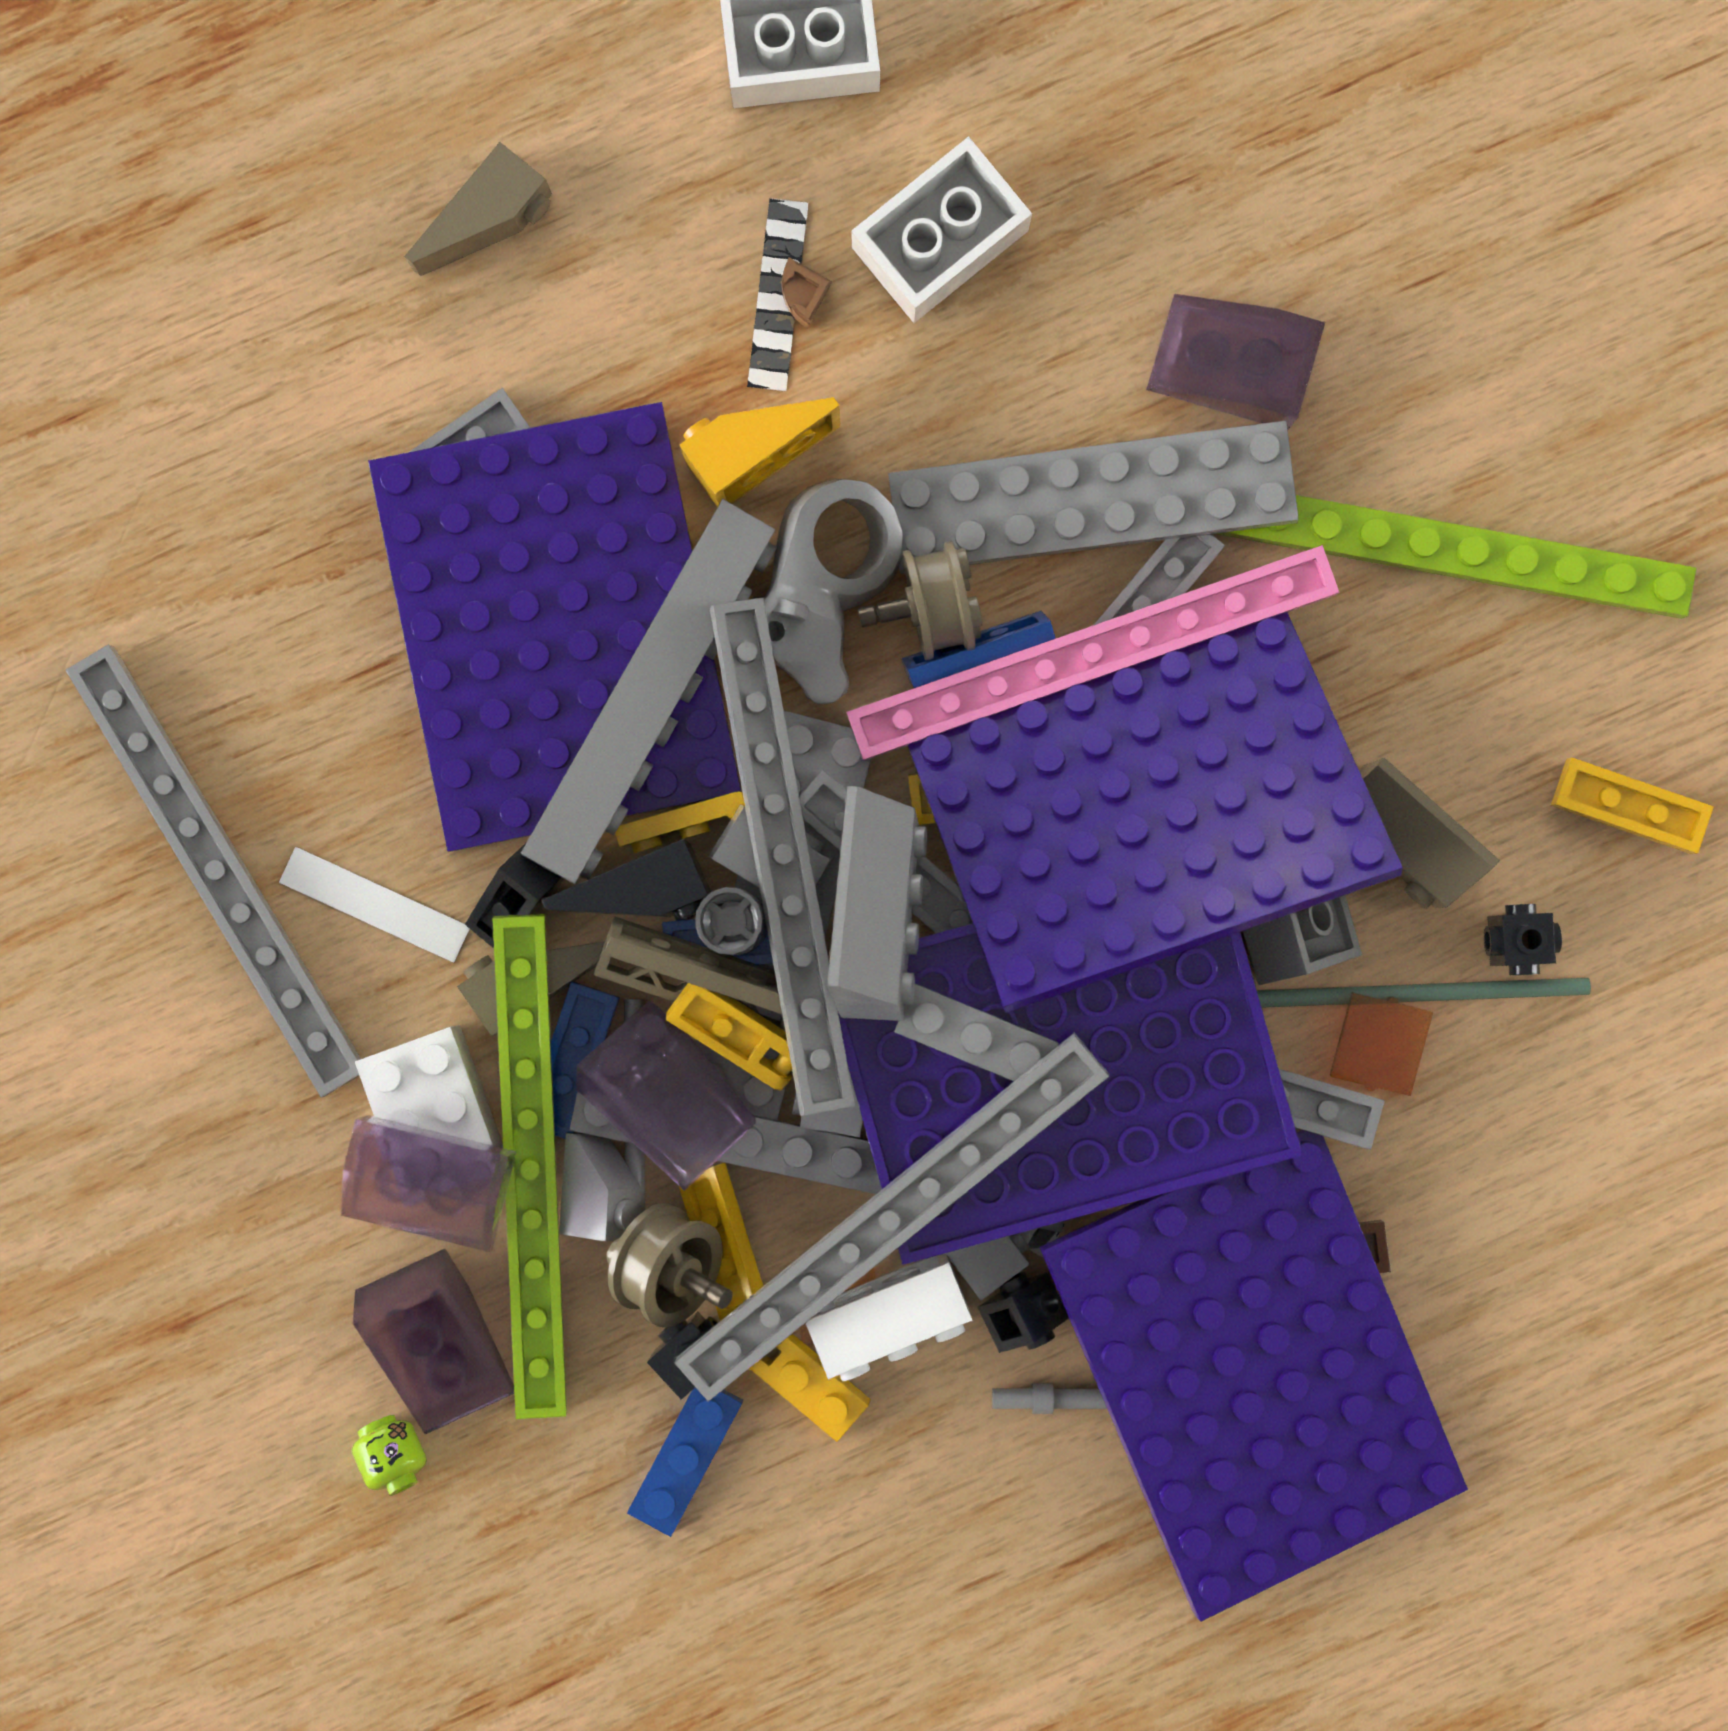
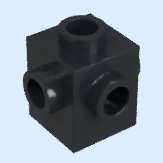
M1536 904L1505 905V915L1487 916L1488 926L1484 929V948L1486 955L1490 956V966H1509V975L1540 974V964L1556 963L1555 953L1561 951L1562 934L1559 924L1553 921V913L1537 914ZM1527 930L1529 949L1522 943V935Z
M1020 1272L999 1287L1001 1292L978 1306L979 1312L999 1353L1027 1346L1029 1350L1040 1347L1054 1339L1053 1329L1069 1319L1048 1272L1028 1278L1025 1272Z
M698 1311L687 1321L685 1320L680 1324L665 1328L658 1335L663 1343L653 1351L647 1361L651 1368L681 1400L695 1386L678 1368L675 1360L678 1355L719 1323L710 1316L705 1319Z

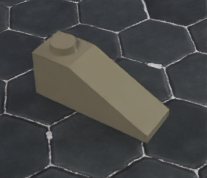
M499 142L404 257L412 269L420 276H423L520 233L529 222L532 224L537 223L547 212L551 203L549 198L552 195L547 180Z
M605 942L547 950L549 999L568 987L571 982H575L596 967ZM487 955L464 971L468 979L457 987L490 1035L495 1036L498 1035L495 961H492L489 955Z

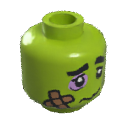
M389 1415L371 1422L357 1432L359 1439L352 1447V1454L369 1489L381 1490L387 1488L389 1495L392 1496L418 1483L415 1474L423 1469L427 1459L411 1422L396 1420L395 1415Z

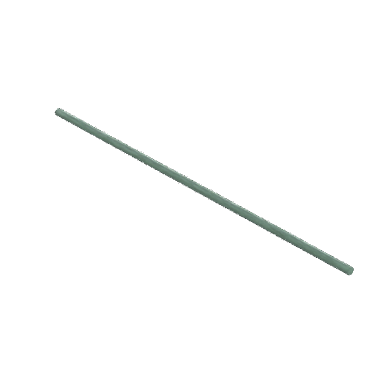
M1589 978L1257 990L1261 1008L1590 995L1591 983Z

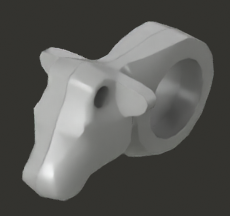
M846 479L827 480L807 487L789 503L785 509L779 529L769 590L765 596L753 598H763L775 665L794 678L804 691L806 697L817 704L835 703L847 693L850 685L849 676L843 663V611L859 606L883 592L894 579L902 560L903 531L894 506L879 490L862 481ZM837 501H844L856 507L865 518L870 532L869 551L863 564L853 574L842 578L826 570L818 560L813 545L814 528L820 514Z

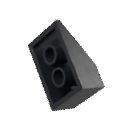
M682 839L547 897L542 902L546 910L651 917L674 916L677 922L695 917L702 900L711 893V889L691 843Z

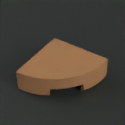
M789 257L782 275L783 298L792 316L800 324L808 328L832 281Z

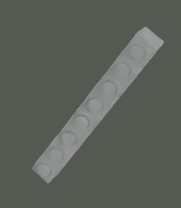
M722 499L524 846L521 855L573 884L576 883L579 875L589 880L604 854L595 849L604 831L614 836L628 811L626 807L620 805L629 787L637 791L640 790L653 767L651 763L645 761L654 743L664 748L678 723L677 720L670 717L679 699L689 703L701 683L703 677L695 673L704 655L713 660L718 653L710 608L713 604L748 600L753 590L744 586L753 569L761 573L765 570L777 548L769 542L776 529Z

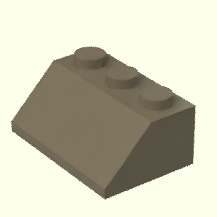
M1387 759L1376 760L1364 765L1359 770L1402 864L1403 869L1400 877L1408 883L1404 890L1422 907L1426 909L1430 905L1435 908L1448 907L1500 861Z

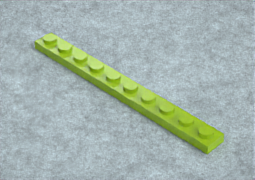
M1296 495L1299 519L1297 523L1215 533L1217 535L1305 551L1323 545L1327 555L1680 619L1689 615L1696 567L1299 495Z
M545 914L494 916L493 939L516 1419L566 1417L567 1398Z

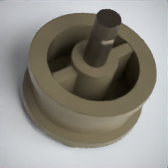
M952 541L944 542L943 551L914 557L910 550L903 551L902 559L907 587H905L906 598L879 603L876 607L870 605L858 608L862 628L877 625L878 622L887 623L910 617L913 627L916 626L925 660L933 659L935 650L964 645L968 651L974 650L975 639L981 638L980 626H982V617L976 596L968 598L966 592L970 591L969 578H971L967 552L965 548L955 549Z
M652 1204L630 1223L622 1236L617 1238L608 1249V1287L611 1296L617 1303L628 1309H641L645 1319L662 1328L672 1327L685 1321L705 1300H708V1302L720 1309L726 1308L731 1302L733 1294L730 1289L716 1282L723 1256L720 1234L713 1226L704 1221H690L687 1214L673 1204Z

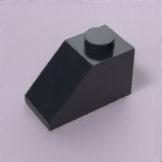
M526 843L499 867L465 923L468 928L492 948H494V916L539 914L544 908L542 900L554 895L564 880L559 875L521 855Z

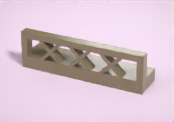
M614 916L595 967V976L673 1002L686 985L690 983L735 998L758 1014L756 1006L782 1014L774 970L728 954H719L707 947ZM611 957L637 965V967L627 970L609 964ZM647 973H649L652 978L647 977V976H644V975L647 974ZM660 974L684 981L685 983L678 986L665 983ZM761 1015L785 1031L783 1016H781L779 1021Z

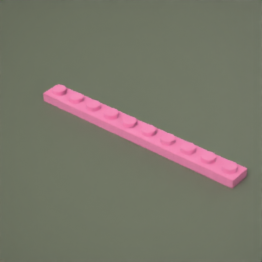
M1323 545L848 711L847 716L862 759L866 761L906 747L908 744L926 739L930 735L946 732L974 722L979 718L1020 706L1025 702L1043 698L1074 685L1117 672L1120 669L1140 664L1264 619L1336 596L1339 593V589Z

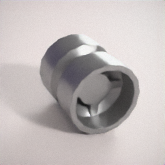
M724 887L712 891L702 900L696 911L695 926L699 938L709 949L719 954L741 955L751 952L763 942L767 934L763 904L757 896L746 890Z

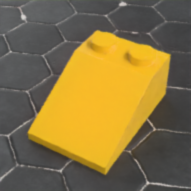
M834 397L724 414L712 422L708 418H704L692 425L684 433L683 436L686 440L679 444L686 465L718 508L722 499L731 504L735 503L840 428V405Z

